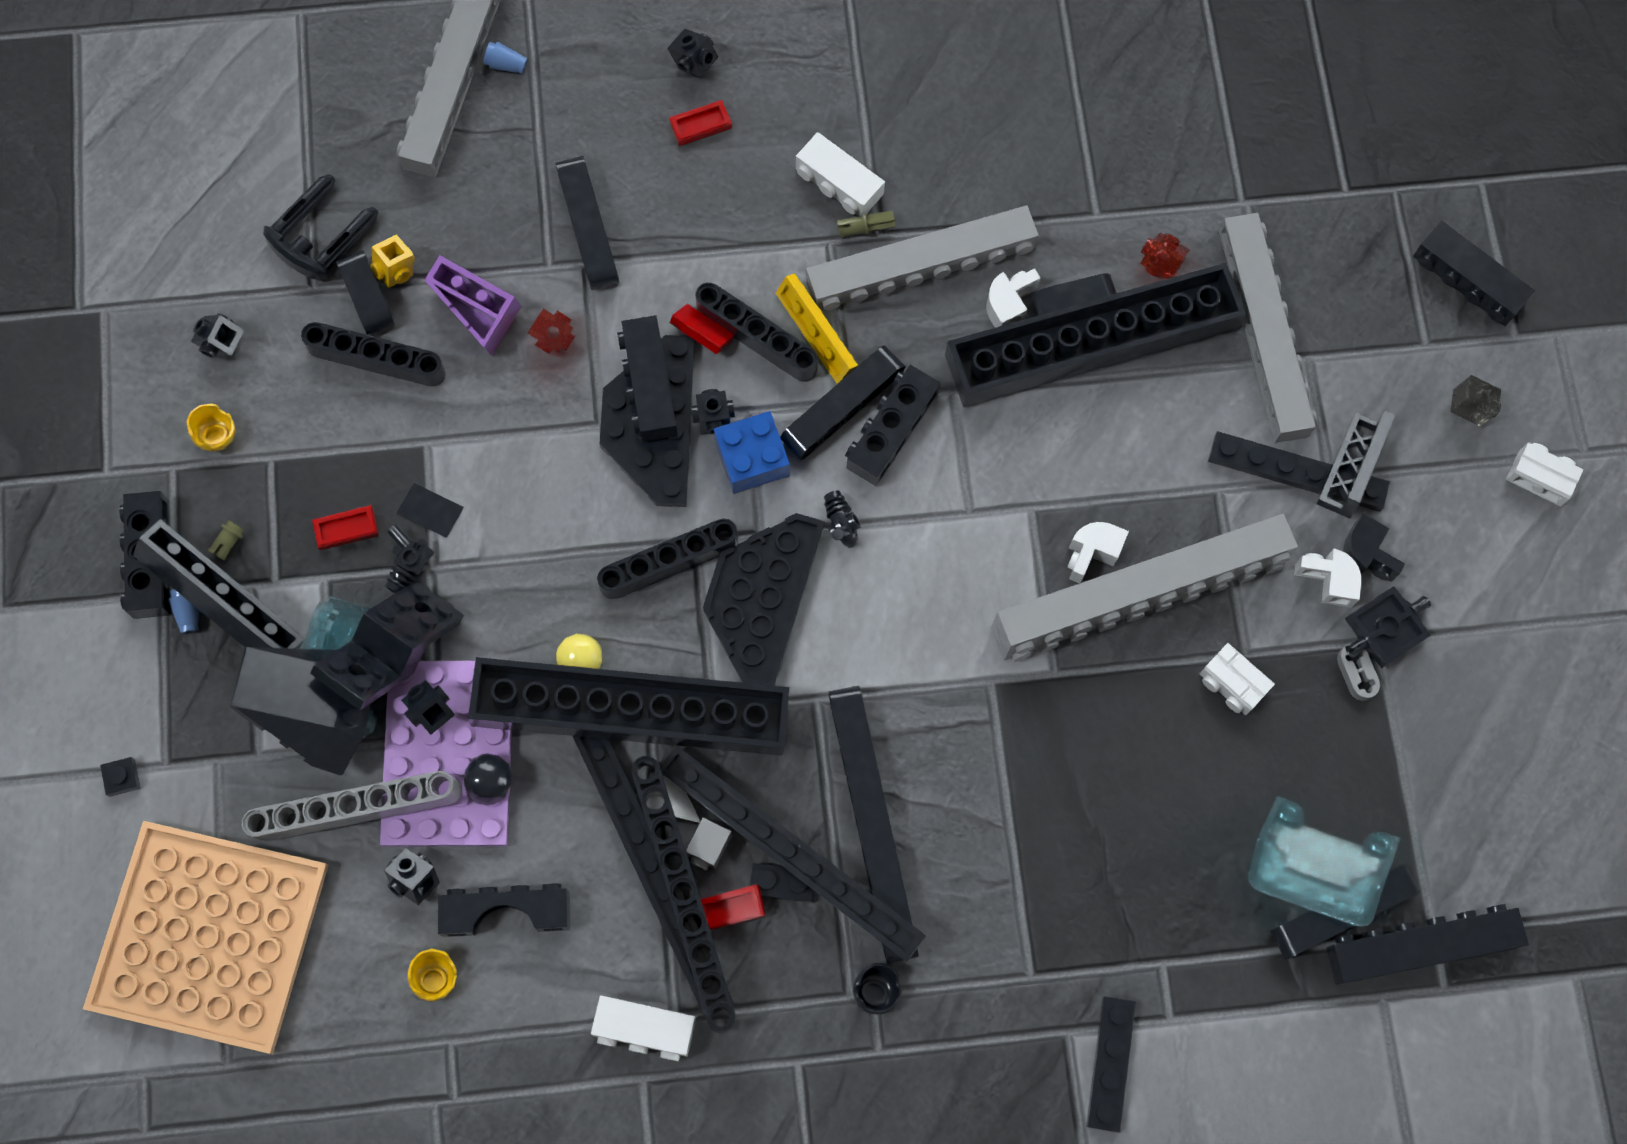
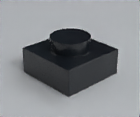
M128 757L100 765L105 794L111 797L141 789L134 758Z

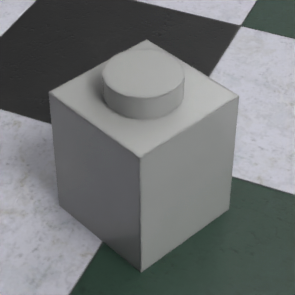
M702 818L686 850L687 856L691 858L689 863L704 871L708 867L715 870L732 837L731 831Z

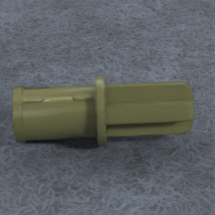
M892 211L870 215L862 213V216L839 219L837 220L839 236L843 238L865 233L867 236L869 232L894 228V214Z

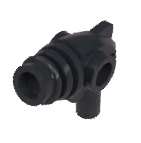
M839 490L831 491L824 496L826 516L831 520V523L828 524L829 531L835 540H840L844 546L853 548L858 544L857 529L861 528L860 522L853 512L849 513L851 507Z
M394 525L387 533L397 543L392 551L397 556L394 561L396 566L391 567L393 572H390L389 575L392 578H387L385 587L391 592L397 593L405 588V586L410 585V582H414L415 578L413 576H418L421 573L425 563L433 556L434 551L428 547V542L425 539L418 538L411 541L397 525Z

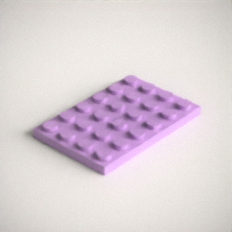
M419 661L413 675L387 692L383 782L435 771H444L460 781L462 794L455 803L381 818V847H508L510 787L505 798L492 805L475 803L467 796L464 787L465 769L470 761L480 754L490 753L499 755L509 763L511 769L512 730L471 727L468 715L475 661ZM425 680L433 689L437 685L442 688L450 698L446 704L455 714L432 735L421 724L415 727L404 714L408 708L401 701L412 687L421 684ZM445 781L440 785L439 795L445 794L448 791L449 781ZM418 787L410 790L408 794L409 801L417 797ZM387 793L382 794V806H384L388 800Z

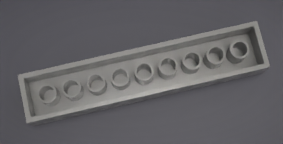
M1283 513L998 611L991 628L1004 661L1011 658L1014 661H1020L1029 657L1031 651L1040 648L1043 652L1052 650L1059 646L1060 641L1069 638L1071 642L1078 641L1088 636L1087 632L1097 628L1099 632H1103L1115 627V622L1126 619L1127 622L1138 620L1144 616L1146 611L1154 609L1155 612H1161L1172 607V602L1182 599L1184 603L1199 598L1201 592L1211 590V593H1216L1226 589L1230 582L1238 580L1239 583H1245L1254 579L1256 573L1265 570L1267 574L1279 571L1284 568L1283 564L1291 559V555L1298 548V545Z

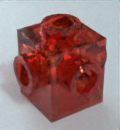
M1159 233L1154 240L1149 238L1140 253L1145 256L1140 264L1146 267L1145 270L1155 277L1173 278L1190 249L1181 245L1180 240L1168 233Z
M544 308L528 331L529 335L538 340L535 346L548 354H551L552 350L559 353L561 348L567 351L576 337L571 334L574 329L569 325L572 319L558 310L553 315ZM551 327H556L559 330V334L555 338H551L548 335V330Z

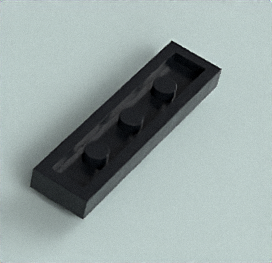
M1106 996L1102 998L1086 1122L1087 1128L1120 1133L1136 1008L1135 1001Z

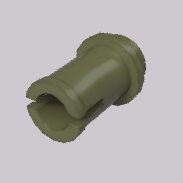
M229 520L226 525H221L222 531L207 550L225 561L226 556L238 538H243L241 534L244 530Z

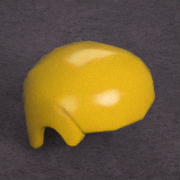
M217 404L199 405L190 412L186 421L188 434L192 442L197 447L208 452L225 449L233 442L236 434L232 416L230 413L222 411Z
M431 948L419 952L411 960L407 979L409 987L419 999L435 1002L446 998L455 988L457 969L449 954L445 951Z

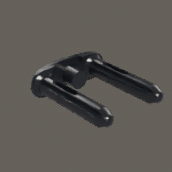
M330 174L319 177L271 227L264 226L263 235L276 255L297 272L314 280H325L329 277L327 272L376 223L379 214L375 207L362 210L314 260L307 255L313 248V245L304 236L300 235L291 245L287 243L284 238L333 190L335 178Z

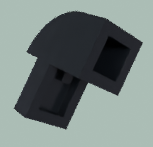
M1362 514L1347 535L1343 552L1356 562L1361 574L1368 568L1375 577L1392 582L1401 573L1405 563L1379 549L1390 528Z

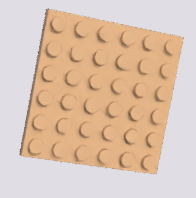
M143 821L83 1009L273 1055L329 865Z

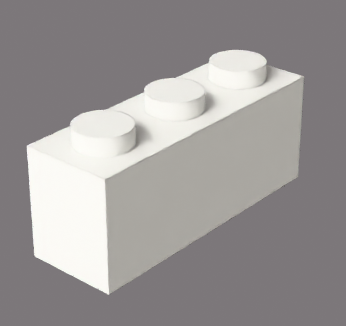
M818 132L796 155V170L800 177L806 181L811 180L819 186L821 192L827 197H834L850 214L862 216V213H865L866 215L884 195V180Z
M600 995L591 1035L598 1037V1044L616 1047L617 1042L630 1044L629 1051L648 1054V1049L661 1051V1058L679 1062L680 1056L688 1057L696 1017Z

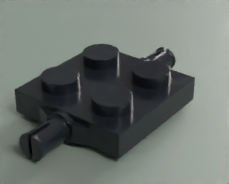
M1395 586L1391 587L1345 618L1358 638L1345 647L1346 652L1357 647L1348 654L1350 657H1355L1366 649L1382 669L1431 636L1419 613L1431 606L1430 600L1420 606V604L1428 599L1422 596L1411 604L1401 596Z

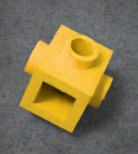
M397 234L372 246V264H370L375 278L381 279L388 288L396 284H402L413 276L414 255Z

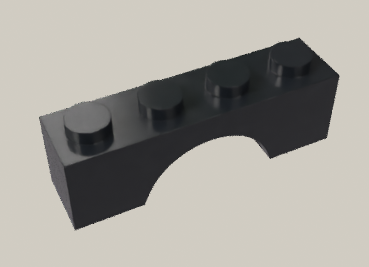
M558 883L543 884L542 890H530L528 885L511 886V891L498 892L497 887L479 888V893L466 894V889H448L447 895H438V934L442 937L475 936L479 925L489 914L505 908L520 910L527 914L538 932L570 930V892L567 888H562V885Z

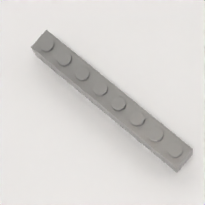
M452 0L450 18L445 19L441 42H437L434 48V61L431 67H427L424 76L425 85L423 90L417 93L415 99V112L413 116H409L406 123V136L404 141L401 140L397 147V157H399L403 170L436 178L501 0Z
M1026 205L806 268V282L816 305L820 309L833 310L842 303L849 301L854 303L861 302L867 299L868 296L877 293L881 295L889 294L898 287L905 285L913 287L929 278L941 279L950 275L951 272L961 269L969 271L976 268L979 264L989 261L990 263H997L1009 255L1016 253L1017 255H1025L1036 247L1039 235L1029 208Z
M1258 213L1224 218L1219 229V235L1230 274L1247 314L1243 320V326L1274 443L1307 438L1316 428L1317 415L1309 404L1310 389L1308 383L1304 382L1302 378V359L1295 352V333L1288 326V307L1286 302L1281 300L1280 278L1274 273L1273 252L1270 248L1268 249L1265 240L1267 238L1266 226L1263 222L1261 223Z

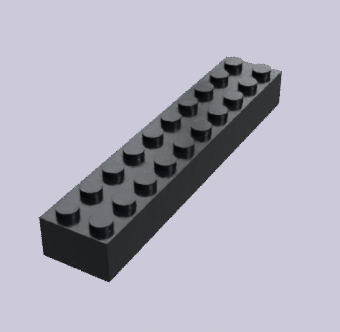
M1222 263L950 340L947 342L945 357L962 405L966 407L1235 330L1241 326L1247 314L1227 263Z
M476 657L468 720L471 727L782 756L785 748L790 687Z

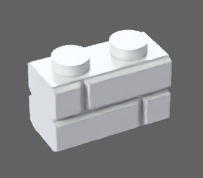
M1527 443L1518 452L1506 480L1561 507L1571 498L1583 469L1575 466V461L1568 457H1557L1549 453L1548 449L1541 444Z
M1229 643L1221 649L1200 673L1203 677V684L1210 691L1215 693L1219 691L1227 699L1225 702L1231 710L1236 713L1242 712L1244 715H1247L1275 685Z

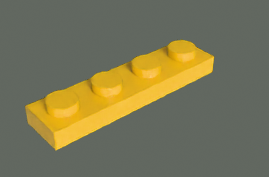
M796 274L786 276L775 294L836 384H838L858 367V364Z

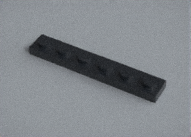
M1219 431L1214 436L1208 458L1210 463L1317 494H1321L1332 468V464ZM1349 469L1338 470L1343 481L1353 479ZM1371 476L1358 506L1381 512L1384 509L1390 481ZM1339 490L1328 492L1327 497L1344 501Z

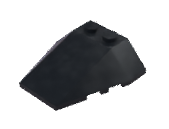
M245 648L229 707L260 730H266L280 740L279 743L288 749L290 747L304 757L303 761L310 766L336 775H343L363 738L371 703L358 710L310 674L315 663L336 650Z

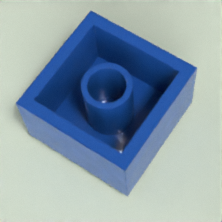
M771 411L713 429L714 441L733 494L790 476V464Z

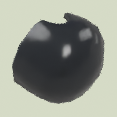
M490 753L474 757L464 773V787L467 796L475 803L492 805L502 801L512 781L509 763L499 755Z
M874 963L862 969L855 977L853 984V994L858 1007L862 1011L874 1015H882L895 1008L902 994L899 973L884 963Z

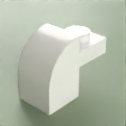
M1035 268L1027 273L1025 271L1018 272L1010 281L1004 272L994 279L989 290L986 309L988 317L995 328L1025 319L1027 308L1020 298L1037 290L1040 276Z
M1094 522L1082 527L1075 534L1069 546V549L1074 550L1067 567L1072 569L1069 579L1080 584L1091 558L1114 566L1129 531L1105 522Z
M1333 549L1326 559H1323L1322 555L1315 553L1302 555L1295 563L1294 575L1324 580L1321 603L1352 608L1360 600L1361 573L1356 562L1348 554Z

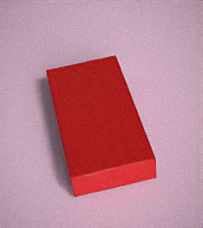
M722 100L669 118L670 126L679 146L732 129V122Z
M688 303L674 313L669 322L716 355L732 343L734 338L733 333Z
M372 505L312 520L317 546L320 551L379 536Z
M757 884L701 899L710 931L766 916L760 887Z

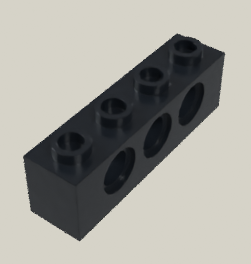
M911 364L905 373L900 371L893 381L892 386L894 389L889 396L885 394L876 408L879 412L875 418H868L861 430L863 436L859 442L853 441L845 454V457H847L846 469L877 487L939 393L941 382ZM901 397H910L914 402L905 405L899 399ZM887 420H894L898 423V426L888 428L883 423ZM877 443L883 449L879 452H872L868 449V445Z
M161 491L123 494V505L119 507L120 519L124 523V533L120 534V547L124 552V562L120 564V574L125 585V592H121L120 595L121 607L134 619L171 616V607L168 601L171 598L170 585L133 556L139 537L161 519L169 526V500ZM149 521V525L145 530L138 531L140 524ZM145 579H150L148 587L139 590L140 583Z

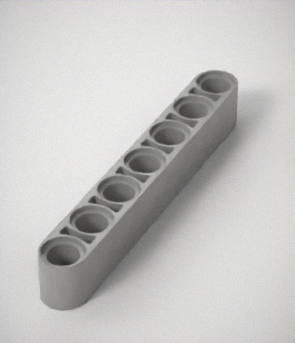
M435 771L254 808L244 815L241 826L243 831L251 837L262 841H272L450 805L460 798L462 785L452 775L444 771ZM445 781H449L448 791L445 794L439 795L440 785ZM418 787L417 797L409 801L408 794L410 790ZM387 793L388 800L386 804L379 807V797ZM356 799V809L348 814L349 803ZM326 805L325 816L318 820L317 813L319 809ZM295 812L296 819L288 826L287 819L291 813ZM265 818V826L258 832L257 825L261 819Z

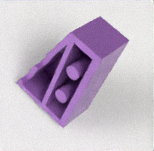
M439 255L425 278L426 283L492 356L521 309V304L514 296Z

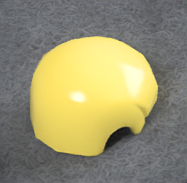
M576 633L566 637L558 646L556 652L557 665L600 669L602 664L601 646L590 635Z

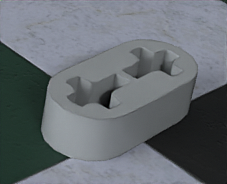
M1345 645L1337 655L1339 668L1351 695L1357 700L1367 701L1374 697L1380 689L1378 676L1366 649L1357 654L1359 659L1355 662V666L1353 661H1347L1346 659L1349 652H1346L1345 647L1347 645ZM1361 678L1364 683L1369 682L1371 685L1367 692L1365 689L1360 690L1358 688Z

